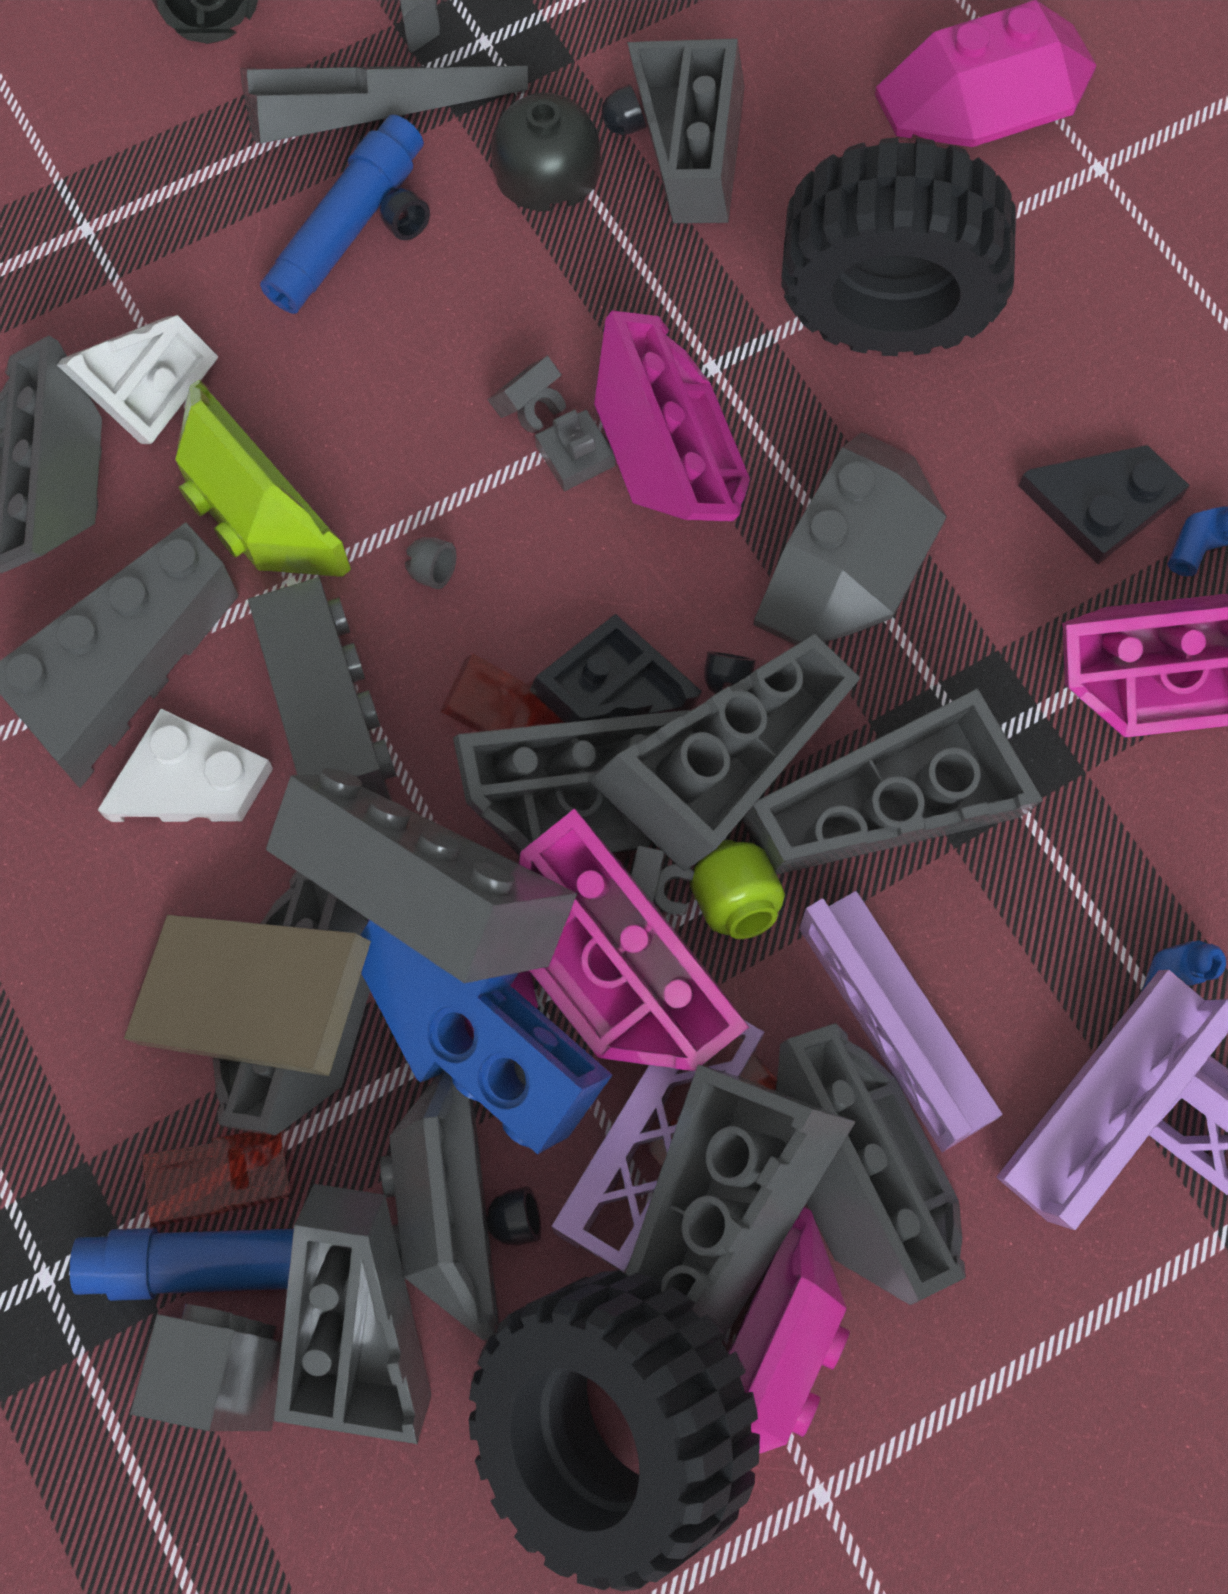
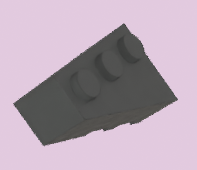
M738 38L627 42L673 223H729L745 89Z
M314 1184L294 1224L274 1421L418 1444L431 1398V1390L386 1197L383 1194Z

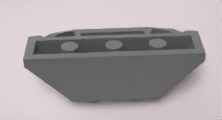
M47 336L9 356L5 373L10 378L0 392L1 574L45 555L95 524L98 510L97 488L99 461L102 454L100 446L102 417L90 396L57 366L59 361L67 357L59 341L51 336Z
M862 432L841 448L784 548L755 616L753 625L797 645L814 634L825 643L826 641L851 635L893 618L947 517L914 456Z
M689 710L458 734L453 737L466 804L519 856L524 848L574 808L612 853L637 850L638 846L649 847L653 841L589 780L617 754L635 743L638 744L648 738L661 727L679 716L682 717L687 714Z
M296 871L289 881L290 889L275 901L260 923L349 932L361 935L368 923V918ZM362 974L360 975L329 1076L213 1058L215 1089L221 1105L217 1111L219 1125L232 1129L277 1135L342 1087L370 992Z
M836 1023L789 1038L781 1043L776 1091L856 1121L807 1201V1205L812 1211L834 1260L909 1305L965 1279V1262L960 1259L962 1228L959 1200L896 1078L867 1051L848 1041V1034Z
M443 1070L440 1075L434 1078L390 1134L391 1155L381 1156L380 1158L382 1187L386 1198L396 1197L398 1224H394L392 1227L404 1278L480 1339L487 1342L490 1336L496 1334L499 1326L474 1101L460 1093L454 1086L452 1077Z

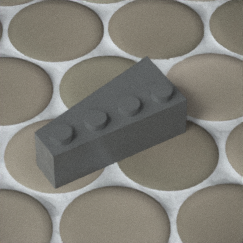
M185 522L0 661V695L79 788L93 774L94 770L91 766L109 744L115 747L130 729L127 724L147 698L150 696L154 699L169 682L166 676L184 654L191 655L238 598L239 595L224 563Z
M320 577L249 598L248 603L297 775H320L322 770L326 768L342 770L360 779L362 782L361 786L392 801L386 779L396 777L397 775L385 739L373 742L370 733L371 729L381 727L369 690L358 693L354 683L366 679L355 645L351 643L342 646L340 636L351 632L340 598L327 600Z
M814 634L756 669L746 678L715 694L697 708L661 727L648 738L620 752L589 781L664 851L670 859L685 871L714 851L859 681L860 677Z
M977 688L757 800L745 814L742 821L754 843L765 850L777 875L1021 818L1040 804L1043 799Z
M326 768L322 770L320 775L290 776L266 847L268 852L463 983L549 967L577 896L576 892L361 786V780L350 773Z
M698 1064L625 1274L630 1276L634 1273H640L653 1277L662 1282V1292L673 1287L693 1300L695 1303L692 1310L700 1318L706 1314L709 1315L724 1332L719 1337L722 1342L856 1121L745 1078Z
M187 1303L185 1304L182 1319L157 1314L130 1415L205 1431H271L274 1422L282 1342L273 1340L276 1326L234 1315L233 1313Z

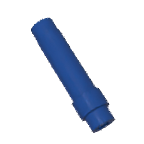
M389 115L377 131L373 130L367 133L350 155L347 168L277 257L275 264L260 282L261 290L276 306L292 314L298 313L310 295L318 289L380 207L382 199L386 195L391 196L396 189L400 188L412 172V161L423 148L424 141L419 131L409 121L398 115Z
M157 1228L112 1229L107 1237H78L74 1241L70 1257L71 1288L75 1295L106 1294L110 1301L155 1299L157 1294L288 1289L294 1228L159 1233Z

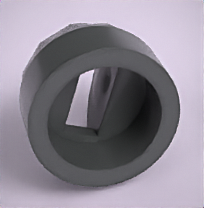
M422 537L416 539L407 548L406 553L412 558L405 562V568L412 579L434 589H441L448 583L454 572L457 558L456 549L452 543L435 537Z

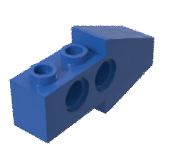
M369 920L360 935L371 941L361 974L415 1078L423 1082L440 1075L445 1070L452 1077V1082L460 1093L469 1099L479 1101L502 1122L504 1131L512 1140L522 1146L531 1148L536 1154L569 1138L612 1077V1074L511 986L519 973L463 983ZM465 1017L473 1026L474 1040L466 1030ZM515 1061L524 1071L526 1085L520 1082L515 1073Z

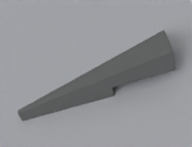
M524 65L427 68L426 66L240 68L241 83L252 138L260 144L386 119L389 115L400 116L528 90V66Z

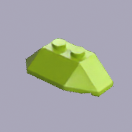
M199 379L189 386L175 458L185 479V483L179 486V490L191 508L200 517L209 512L218 523L214 527V531L226 549L235 558L244 553L257 570L342 577L348 573L351 568L342 541L286 480L209 392Z

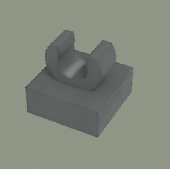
M548 355L530 364L487 399L500 418L517 412L521 426L530 433L539 431L544 427L534 411L537 401L545 403L553 415L566 409L562 395L552 388H547L562 375Z
M574 409L554 419L552 427L535 435L536 448L564 492L615 466L613 451L587 410L577 413Z
M638 846L632 871L634 880L653 904H657L664 913L671 916L685 915L687 905L670 901L665 896L664 890L666 884L673 879L693 880L694 871L690 868L683 871L677 864L664 868L666 859L664 851Z

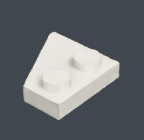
M178 315L162 318L64 357L57 366L139 443L152 444L187 399L189 386L205 376L218 359V356Z
M160 709L98 808V811L105 819L111 822H124L125 817H159L162 822H188L196 817L208 818L212 822L242 821L272 772L273 767L268 759Z

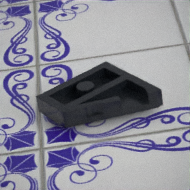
M617 614L610 617L539 673L530 688V691L565 723L689 710L695 705L702 693L695 684Z

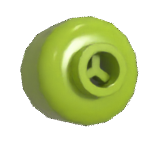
M723 840L714 851L701 859L693 868L694 875L693 880L690 881V887L707 924L713 931L723 935H731L735 939H748L765 932L776 922L778 912L783 905L785 892L762 847L751 842Z

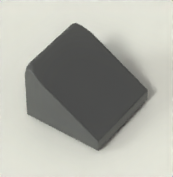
M400 0L408 51L413 53L440 35L436 0Z

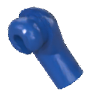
M1222 506L1198 512L1185 520L1167 563L1171 571L1181 576L1196 575L1205 551L1228 545V507Z
M1200 940L1189 941L1160 950L1152 959L1141 992L1159 970H1170L1188 986L1203 983L1206 980L1217 979L1226 968L1225 954L1219 946L1207 944Z

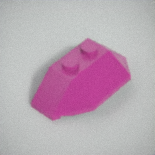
M1034 0L933 32L876 87L875 96L896 136L912 138L914 134L925 139L934 140V142L975 147L1074 115L1097 65L1074 25L1039 1Z
M611 311L605 319L594 405L632 503L684 520L734 521L740 515L741 504L745 498L750 477L711 383L688 353L666 335L669 329L659 316Z
M1228 594L1104 607L1062 623L1065 686L1123 737L1228 726Z
M575 808L520 852L519 865L577 893L549 967L529 971L598 1058L696 1071L698 1064L703 1065L749 1028L748 1024L705 967L626 868Z
M805 1207L800 1212L769 1263L728 1352L729 1355L735 1351L737 1352L746 1370L745 1374L740 1376L745 1393H754L758 1419L751 1423V1431L760 1434L759 1454L786 1445L792 1432L804 1437L821 1399L820 1396L810 1392L821 1365L831 1370L834 1369L850 1334V1330L840 1326L847 1308L812 1211Z

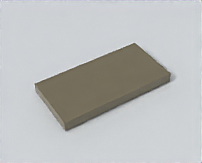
M167 915L124 1039L141 1046L329 1076L371 941L356 933Z

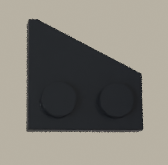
M1148 445L1029 469L1023 474L1019 483V487L1097 564H1100L1179 501L1190 486Z

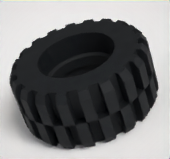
M899 137L884 138L880 140L879 145L867 147L863 142L850 146L841 157L832 154L815 167V172L810 171L795 188V194L789 200L786 214L781 287L785 291L784 298L790 309L812 333L819 330L825 341L836 346L841 342L849 345L851 351L865 354L868 350L881 351L882 356H898V352L913 351L914 355L928 354L935 347L942 346L944 349L959 345L966 335L971 338L975 337L988 326L989 322H993L1007 305V299L1013 291L1016 206L1012 201V193L999 175L996 176V172L981 158L978 157L972 161L969 159L970 155L965 149L952 144L947 149L937 147L934 140L916 138L915 143H899Z
M619 1270L600 1272L592 1277L585 1276L526 1304V1306L512 1312L501 1321L496 1334L488 1338L480 1353L477 1364L481 1369L474 1372L469 1400L476 1403V1410L470 1413L468 1421L470 1440H477L480 1455L476 1457L475 1463L481 1481L488 1479L495 1498L490 1501L500 1519L508 1517L517 1529L514 1538L527 1552L535 1553L539 1551L545 1556L544 1566L560 1576L569 1578L576 1573L578 1584L604 1591L611 1587V1589L623 1592L640 1589L649 1582H658L732 1526L738 1519L739 1509L748 1503L755 1485V1473L751 1469L759 1464L760 1434L751 1431V1423L758 1419V1412L754 1393H745L740 1376L745 1374L746 1370L737 1352L735 1351L729 1355L721 1343L719 1337L724 1332L707 1314L700 1318L692 1310L695 1302L672 1287L662 1292V1282L640 1273H634L629 1276ZM588 1378L599 1385L613 1399L624 1415L636 1444L639 1474L626 1467L610 1451L599 1434L588 1401Z

